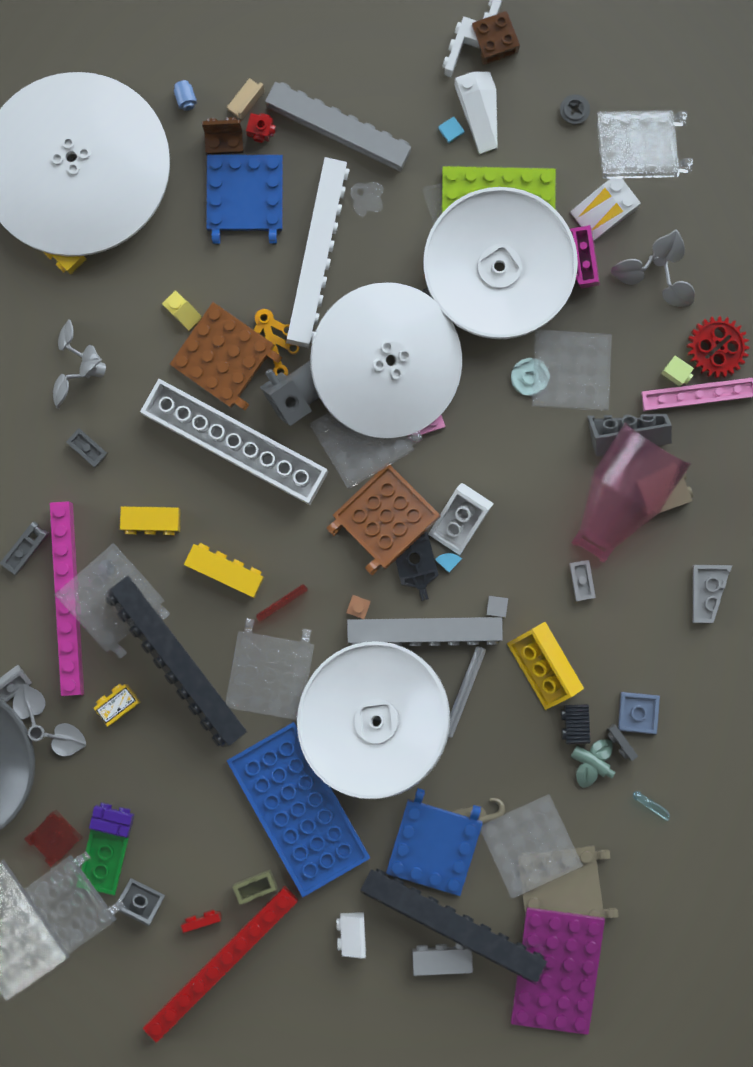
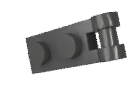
M35 521L29 525L0 562L1 565L14 575L19 573L49 535V532L39 528V524ZM32 533L38 536L35 540L30 538Z

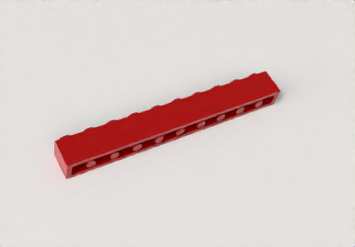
M284 885L145 1024L143 1030L157 1043L298 902V898Z

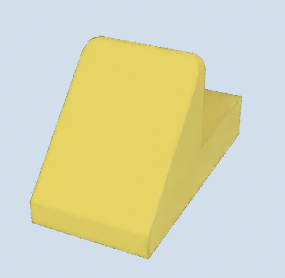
M176 290L162 303L188 331L202 318L195 308Z

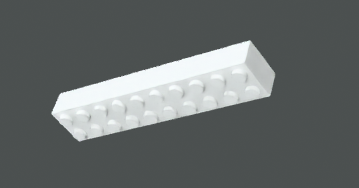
M158 379L140 411L147 418L308 505H311L328 474L326 468L161 379Z

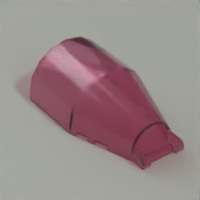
M625 422L594 470L580 530L572 543L576 546L577 544L605 563L612 550L661 512L692 463L681 460L656 446L634 431ZM584 535V536L587 537L589 540H591L592 542H594L595 544L601 546L602 548H604V549H606V550H605V551L600 550V549L597 548L596 546H594V545H592L591 543H589L588 541L584 540V539L582 538V536Z

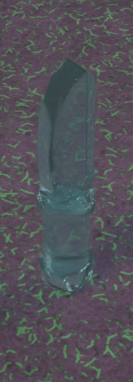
M640 791L633 792L635 800H638L665 820H669L670 814L665 808L641 794Z

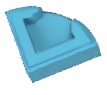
M446 553L438 556L435 560L449 573L462 558L456 554Z

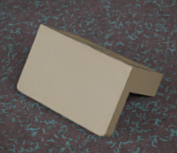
M249 78L227 106V110L240 120H243L265 92L264 85L261 82L257 84Z

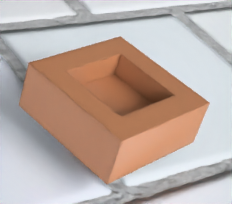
M353 595L346 613L365 619L371 601Z

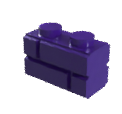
M103 802L94 807L89 829L124 838L129 837L135 815L130 813L131 809L119 807V810L111 808V804Z

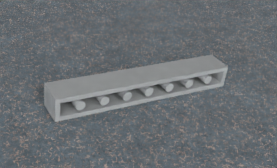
M275 81L265 101L267 108L400 172L402 171L411 153V146H409L407 141L394 139L386 131L380 132L369 123L363 124L359 122L353 115L346 116L336 107L332 106L330 108L317 98L313 100L307 97L308 95L303 91L298 90L296 92L288 84Z
M502 617L347 620L348 643H352V645L363 642H390L391 644L402 646V642H409L410 646H421V642H429V646H439L440 642H448V645H460V641H467V645H479V641H486L487 645H498V641H503Z

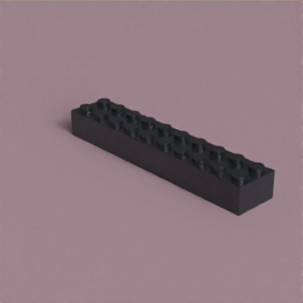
M129 575L105 593L107 603L111 607L115 606L120 620L123 623H128L131 627L129 629L130 633L135 638L138 637L142 642L141 647L143 650L154 657L153 663L158 669L162 668L166 673L164 675L166 680L171 685L174 684L176 686L178 696L182 700L186 699L191 713L194 716L197 714L201 719V726L206 731L209 730L213 735L211 737L213 742L217 746L228 747L247 733V730Z

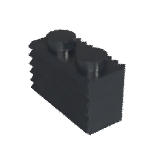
M589 704L564 705V709H561V721H565V728L561 729L562 740H565V744H587L591 742Z

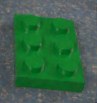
M90 830L77 887L116 895L130 837L124 838Z

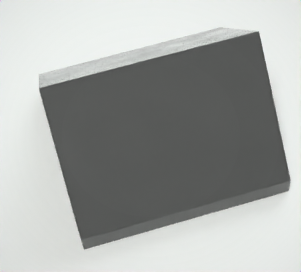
M130 878L114 909L149 926L153 922L165 895Z

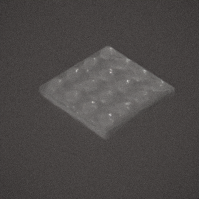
M536 330L532 406L609 410L612 334Z
M550 794L493 819L481 827V833L512 899L583 866Z

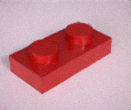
M213 909L204 912V916L196 918V915L185 918V922L181 924L183 933L221 921L220 911L215 912Z

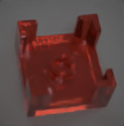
M54 810L24 840L30 846L35 845L46 857L45 862L52 867L83 837L57 810Z

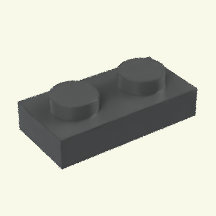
M80 428L66 441L95 468L108 455Z
M615 724L607 728L609 731L607 736L613 743L617 742L621 749L618 751L623 758H628L631 761L636 759L638 755Z

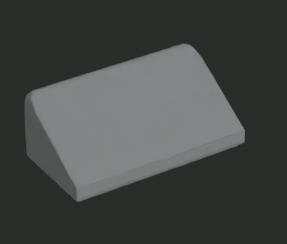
M19 665L0 678V699L5 703L14 697L21 684L29 686L32 683Z

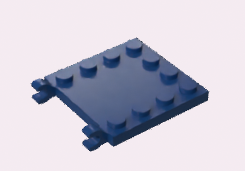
M207 155V231H212L213 244H220V231H269V244H277V231H283V155Z
M417 788L414 801L410 799L407 801L386 874L461 896L483 821L478 820L481 807L473 805L470 817H466L423 804L422 800L425 790Z

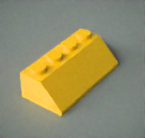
M546 622L539 624L507 643L545 710L573 697L584 689Z

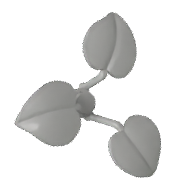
M677 230L660 237L654 242L652 248L653 256H649V260L644 267H642V262L638 259H627L619 262L611 269V273L618 280L625 284L634 285L644 279L645 274L643 271L647 270L652 261L657 266L664 265L669 286L662 291L664 300L668 304L677 307H684L694 303L695 291L691 284L678 281L672 285L670 281L668 260L677 262L685 254L684 241Z
M70 319L67 320L59 334L58 347L61 351L67 348L82 357L80 374L66 376L61 374L57 378L53 388V400L57 409H60L59 406L67 396L69 389L68 380L70 378H90V376L102 378L106 370V365L101 363L102 359L98 356L94 346L88 345L83 354L70 346V342L73 339V325Z
M26 684L20 685L14 695L13 710L20 719H26L30 716L32 727L28 730V736L31 741H39L43 737L54 738L51 746L54 752L60 756L72 755L86 746L83 734L71 724L62 723L57 725L54 730L55 735L45 733L41 726L36 725L34 715H39L43 712L45 698L38 690Z

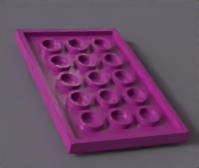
M526 908L522 944L527 947V951L531 953L536 951L544 955V960L548 962L536 985L517 975L511 1024L589 1035L605 923L604 918Z

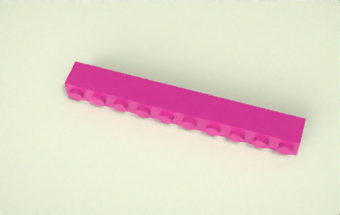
M69 501L50 503L61 696L84 694L73 503Z

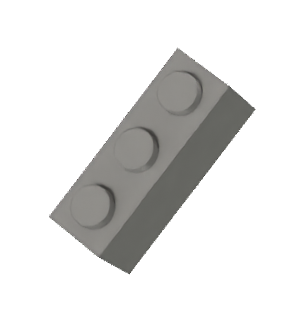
M437 944L436 948H428V945H417L415 949H412L414 976L473 973L472 951L459 944H455V947H448L447 944Z

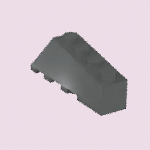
M642 414L640 418H635L631 415H623V418H612V415H604V418L594 419V416H587L596 456H605L672 443V425L667 414Z

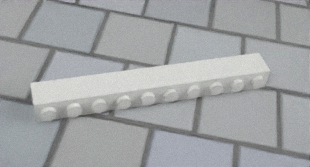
M324 158L286 341L287 344L309 348V344L313 343L315 332L312 331L313 325H317L319 313H316L317 306L321 307L323 295H320L321 288H325L327 277H324V271L329 270L331 259L327 258L328 252H332L334 241L331 238L332 234H336L338 227L335 218L340 216L342 207L339 204V199L344 197L346 188L342 184L343 180H347L349 169H346L347 162Z

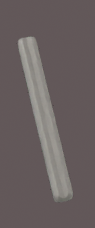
M477 646L451 710L449 738H452L484 658L486 649Z

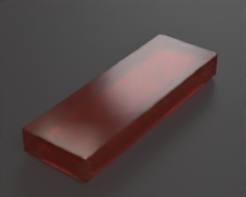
M305 584L300 585L258 613L257 619L259 622L264 621L309 590Z

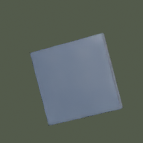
M621 692L618 729L620 731L657 734L660 696Z

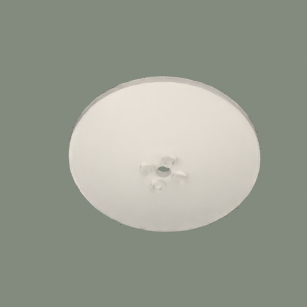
M485 188L456 200L437 219L430 231L425 246L424 275L432 299L440 305V309L452 323L469 333L485 338H516L532 333L546 325L566 304L577 275L576 245L564 219L550 204L540 197L515 188ZM501 262L504 264L505 269L497 271L494 265Z
M370 284L355 289L340 298L322 318L315 332L311 347L312 378L324 406L346 427L372 437H402L413 434L430 425L445 411L452 401L461 377L462 351L454 324L440 309V305L430 296L418 289L403 284ZM389 355L395 357V364L393 366H389L386 363V358Z
M386 642L354 644L326 659L316 669L306 684L300 699L297 715L299 742L303 754L313 771L326 784L337 791L364 799L392 797L411 789L422 781L440 759L447 742L450 726L448 699L444 687L434 670L415 653L404 647ZM376 716H380L382 720L378 727L373 725V719Z

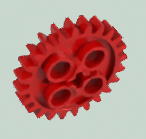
M713 316L709 318V322L704 319L702 321L703 326L698 323L696 325L697 330L693 329L691 331L694 336L688 337V340L692 342L686 346L692 349L687 353V355H693L690 362L696 361L697 364L694 368L701 367V374L704 371H708L707 377L714 373L715 378H718L721 373L724 378L727 376V371L732 375L734 374L733 368L738 371L740 369L739 364H745L742 358L748 357V354L744 352L750 349L749 346L745 345L749 339H743L746 332L740 333L739 330L742 326L735 327V320L731 324L728 323L729 317L722 321L721 316H718L716 321ZM720 330L723 334L722 338L716 337L714 331ZM728 335L731 336V338L724 345H722L720 349H718L712 356H710L708 359L705 358V356L712 349H714L716 345H718L723 339H725ZM701 342L707 343L709 350H703L700 346ZM729 343L735 346V352L728 350L727 345ZM714 356L721 358L722 363L720 365L714 362Z

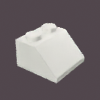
M364 912L341 913L340 919H337V931L341 930V938H338V950H342V956L365 958Z

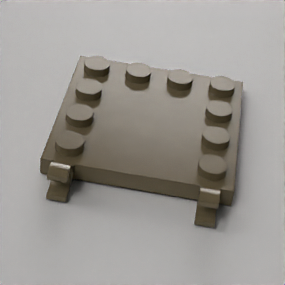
M591 845L517 855L525 915L526 908L529 907L602 917L604 919L619 917L616 907L603 909L597 859H610V851L608 849L595 851V846Z

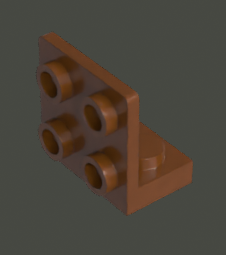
M507 11L472 23V28L482 52L481 61L483 65L518 53L520 44Z
M229 117L225 120L209 118L206 121H202L206 155L244 153L243 130L240 120Z

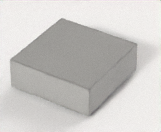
M489 596L486 615L506 617L508 598Z

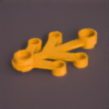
M268 309L257 311L255 314L256 326L254 331L260 334L264 329L265 338L275 345L272 350L279 354L277 345L285 348L292 355L297 354L299 346L295 345L297 350L291 351L290 347L292 344H287L286 340L273 334L271 327L282 331L285 336H288L284 330L290 324L284 325L275 320L272 312ZM266 315L268 316V319L266 321H262L261 316ZM273 360L275 365L274 374L277 376V371L283 369L284 374L288 376L287 367L282 365L281 361L278 364Z

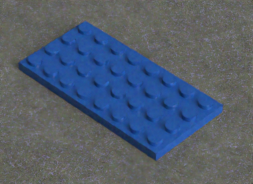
M295 722L226 760L302 897L371 858L332 788L313 771L301 749Z

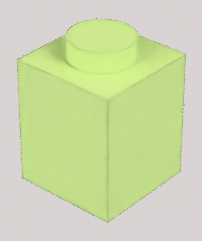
M674 356L661 374L680 387L683 383L687 385L693 377L691 372L694 368L677 356Z

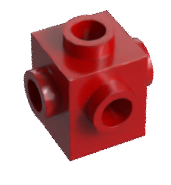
M250 113L246 128L247 137H251L254 141L260 143L264 141L269 142L270 136L274 137L276 130L273 118L264 113L259 115Z

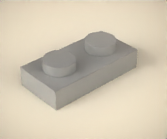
M589 560L569 563L576 601L596 598Z

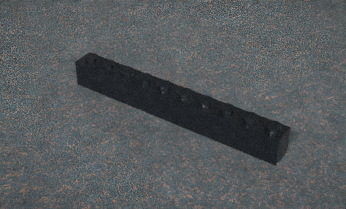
M376 869V871L370 870L360 890L361 893L535 985L538 983L548 962L544 960V955L536 951L534 953L527 951V947L519 942L513 944L508 941L509 937L506 935L492 933L491 928L481 923L479 926L473 923L474 919L468 915L463 914V916L456 914V909L448 905L445 907L439 905L437 899L431 896L426 898L420 895V890L414 887L409 889L403 886L404 882L397 878L389 879L386 877L387 874L380 869Z

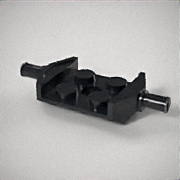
M425 532L395 560L401 585L419 589L421 601H424V596L425 600L429 599L426 587L439 575L428 532ZM412 553H417L420 556V561L417 564H413L409 560V556Z

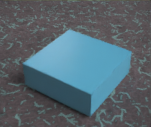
M454 116L438 126V129L448 143L465 132Z

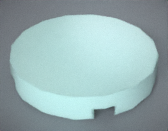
M534 358L520 360L511 372L513 387L517 392L525 396L539 394L548 384L549 373L547 367L543 362Z

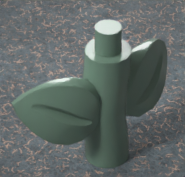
M606 739L598 740L592 744L590 751L578 745L575 747L570 757L583 763L576 770V778L582 788L592 785L597 780L598 774L602 777L606 775L611 779L616 772L611 770L610 765L605 762L612 754V741Z

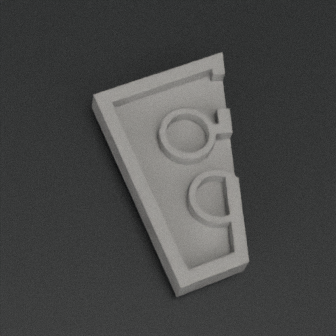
M693 565V623L714 622L732 565Z

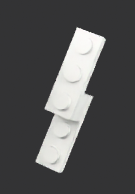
M489 0L488 6H491L489 13L485 12L483 19L498 14L502 0ZM463 16L462 22L457 23L455 33H457L456 39L451 40L448 49L451 51L450 56L445 57L442 67L445 68L444 75L452 77L463 43L480 48L472 28V23L476 22L475 20Z

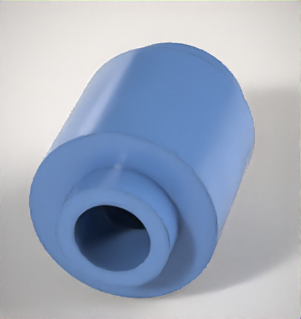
M186 80L177 82L174 85V94L180 109L189 111L197 104L192 85Z

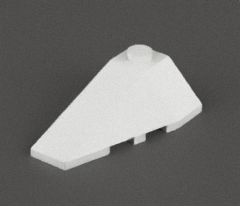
M471 72L456 77L455 88L479 155L497 149L496 87L490 72Z

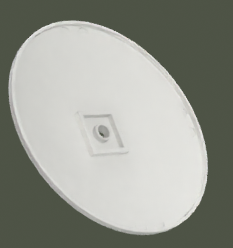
M69 72L45 77L31 83L13 95L0 109V223L21 242L42 252L54 255H92L104 252L127 241L143 228L154 215L165 194L169 179V146L163 127L155 112L131 88L106 76L84 72ZM70 154L77 155V159L74 162L67 161V157Z

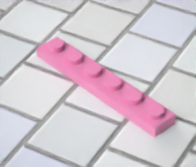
M753 378L641 392L643 410L651 411L753 398Z

